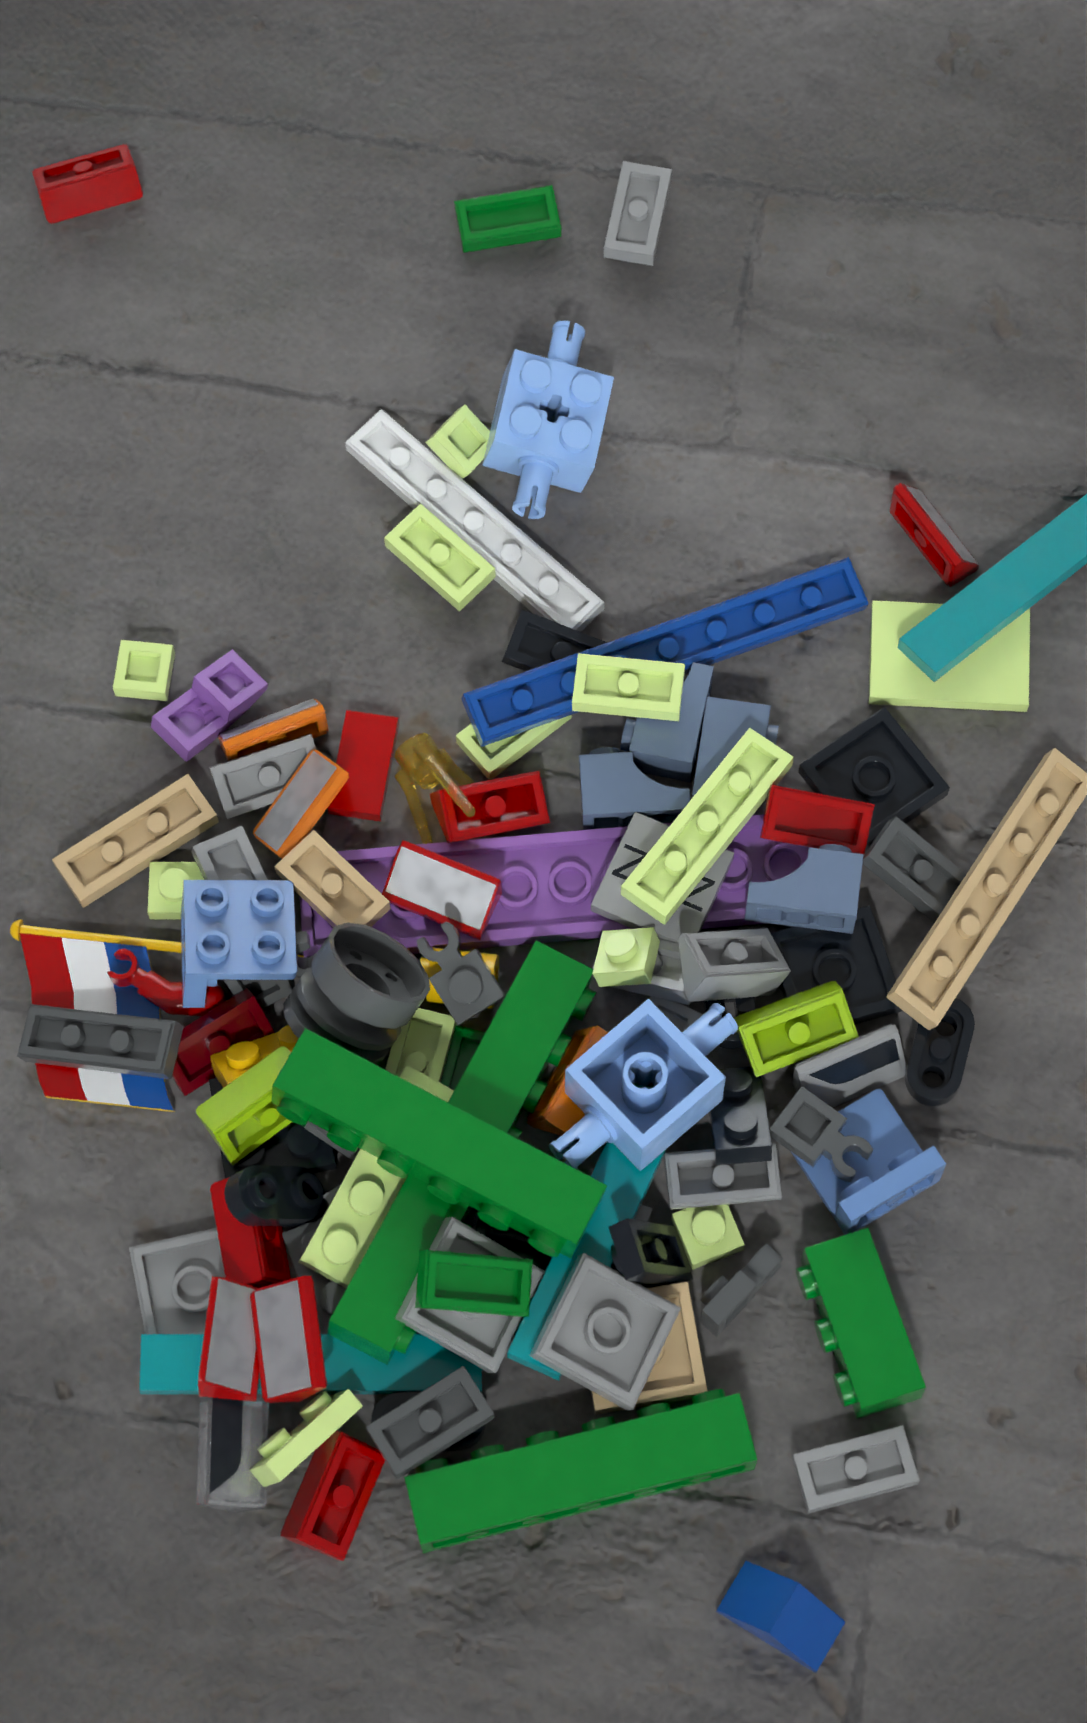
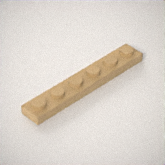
M1053 748L1044 755L886 996V998L927 1030L938 1026L1087 795V773L1056 748Z

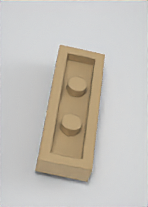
M186 774L59 854L52 861L84 908L149 867L150 862H157L217 824L219 820L217 814L189 774Z

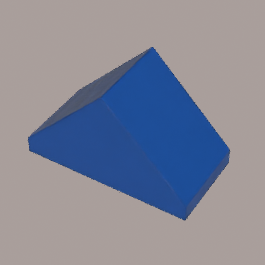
M745 1561L716 1610L717 1613L814 1673L818 1671L846 1622L799 1582L749 1561Z

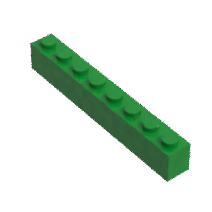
M536 940L448 1103L520 1139L523 1131L515 1127L523 1110L532 1114L536 1110L548 1085L540 1080L547 1065L550 1063L556 1067L559 1066L572 1041V1037L565 1034L571 1020L575 1017L583 1021L597 992L589 988L593 977V969ZM410 1174L407 1176L332 1314L327 1333L388 1365L395 1350L405 1355L417 1331L396 1320L395 1317L418 1273L419 1250L430 1249L444 1219L447 1217H453L472 1228L471 1225L464 1222L472 1208L471 1206L460 1200L457 1204H450L440 1200L428 1191L427 1183Z

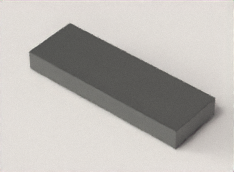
M30 1004L17 1057L25 1062L172 1079L184 1026L173 1020Z

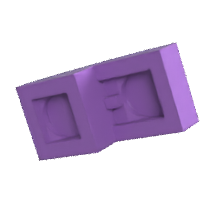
M232 649L195 675L190 690L152 716L151 728L187 762L212 743L220 733H223L237 721L267 690L268 683Z

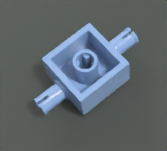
M558 321L553 324V334L547 358L517 349L514 350L502 377L482 466L520 476L512 510L517 515L523 517L525 508L529 506L530 499H532L528 515L529 519H540L545 516L550 485L579 493L582 492L595 468L614 377L577 367L582 340L585 337V329L575 323L572 334H569L567 341L566 337L570 321Z
M647 999L565 1069V1094L584 1112L585 1116L556 1141L549 1144V1149L554 1157L559 1161L564 1158L566 1160L565 1164L577 1169V1166L608 1141L614 1144L639 1171L643 1170L722 1101L726 1077L705 1056L738 1030V1025L732 1015L727 1013L722 1017L721 1014L725 1011V1008L718 1003H714L707 1012L681 1032ZM637 1082L642 1088H638L634 1084ZM650 1083L654 1084L653 1088H646Z

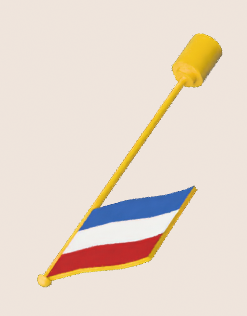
M22 919L12 923L10 934L15 940H21L31 984L33 1005L161 1019L160 1008L138 994V988L133 985L127 987L114 985L107 971L124 974L130 970L132 962L118 960L114 956L117 950L128 949L136 956L140 968L149 972L152 970L148 950L182 953L181 942L27 926L23 924ZM433 948L435 951L443 950L442 948ZM460 951L463 956L469 953V951ZM480 953L498 981L499 955ZM421 957L420 963L429 978L442 970L437 962ZM429 980L430 991L426 996L427 1002L444 1004ZM494 1004L488 1007V1009H493ZM35 1063L39 1083L46 1098L175 1112L169 1099L164 1078Z

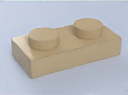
M315 830L307 835L275 865L276 874L283 880L291 881L294 885V891L333 928L344 923H355L372 927L391 909L390 901Z

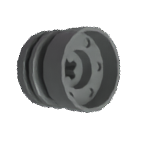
M340 924L333 928L311 961L312 967L305 970L283 1003L284 1016L291 1030L298 1038H300L306 1028L379 1066L390 1047L393 1046L400 1035L401 1027L408 1024L430 991L429 977L420 961L404 945L386 933L362 924Z

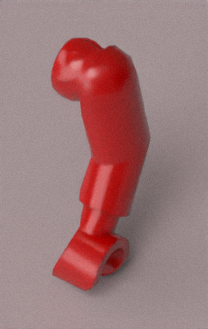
M119 949L114 953V956L118 960L132 962L130 970L124 974L107 971L114 985L119 987L135 986L138 988V994L171 1015L203 1016L226 1001L224 990L217 984L216 987H207L205 1008H183L182 982H170L152 970L146 972L141 969L136 956L128 949Z

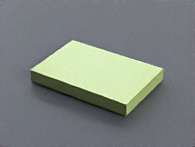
M872 601L868 704L1027 712L1029 707L1030 608L936 682H933L898 649L900 637L943 604Z

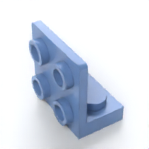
M183 881L181 905L183 1008H205L207 987H216L217 980H293L296 978L294 885L291 881Z
M875 1089L838 1111L847 1118L846 1124L840 1133L845 1137L851 1135L862 1137L873 1148L872 1155L868 1160L853 1151L847 1152L842 1156L845 1164L856 1171L852 1182H846L838 1178L832 1171L830 1160L823 1155L815 1166L812 1167L792 1153L844 1235L860 1230L939 1182L946 1166L945 1161L934 1145L922 1151L881 1089Z

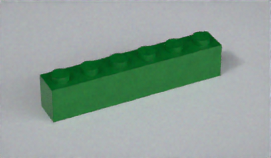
M306 1028L272 1085L271 1102L278 1105L277 1111L286 1119L303 1126L308 1121L328 1131L326 1134L328 1139L339 1147L352 1152L360 1148L378 1158V1165L387 1172L401 1178H406L408 1174L427 1183L428 1191L440 1200L450 1204H457L460 1200L479 1210L477 1213L478 1217L488 1225L503 1231H507L511 1227L529 1237L528 1242L532 1247L551 1257H558L561 1253L570 1259L572 1258L607 1188V1185Z
M724 1389L710 1390L693 1396L691 1398L693 1405L671 1410L669 1403L654 1404L639 1409L636 1412L637 1419L616 1424L614 1417L598 1418L582 1424L581 1433L560 1438L559 1431L542 1432L526 1438L527 1446L504 1451V1447L501 1444L486 1446L470 1453L471 1460L449 1465L446 1458L424 1462L415 1468L416 1474L404 1477L422 1553L755 1470L758 1459L740 1393L726 1396Z

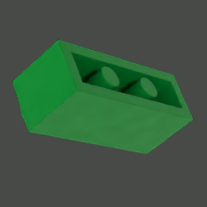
M869 1228L804 1248L801 1259L802 1266L796 1268V1275L805 1300L815 1299L821 1319L814 1321L815 1330L824 1353L833 1351L840 1372L833 1374V1379L843 1407L852 1405L856 1418L860 1419L921 1399L926 1385Z

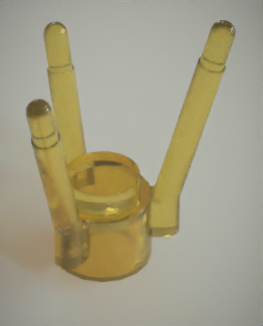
M427 733L417 734L398 747L394 758L402 769L395 775V779L405 793L423 844L433 843L415 788L416 785H419L422 789H430L440 783L466 816L472 817L475 815V808L448 773L461 786L475 782L454 763L445 748L439 749Z

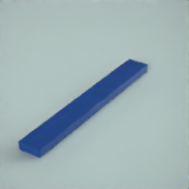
M848 557L579 653L685 664V674L690 672L693 662L705 665L715 664L863 611L869 603ZM578 653L464 693L461 700L480 746H486L578 713L579 711H572Z

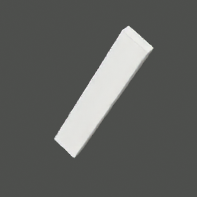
M382 409L345 442L346 451L409 506L415 509L421 503L495 568L496 577L494 580L533 614L582 632L604 610L603 600Z

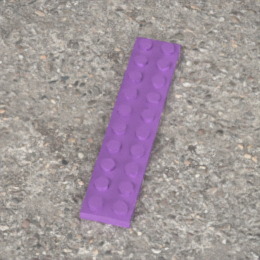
M753 815L726 848V850L734 853V860L702 929L766 924L745 921L749 882L774 881L793 873L806 861L808 850L811 847L760 838L764 815ZM673 822L663 824L670 826ZM628 826L463 840L453 843L416 844L496 877L502 883V895L481 940L459 932L461 938L459 950L534 944L536 940L541 943L594 939L601 938L602 931L632 929L591 911V903ZM399 846L337 852L382 894ZM300 897L302 931H307L310 936V948L303 951L304 958H308L319 951L333 930V927ZM391 903V909L372 926V928L386 933L404 945L412 954H421L417 946V940L421 937L427 939L432 949H445L448 944V936L443 931L440 923Z

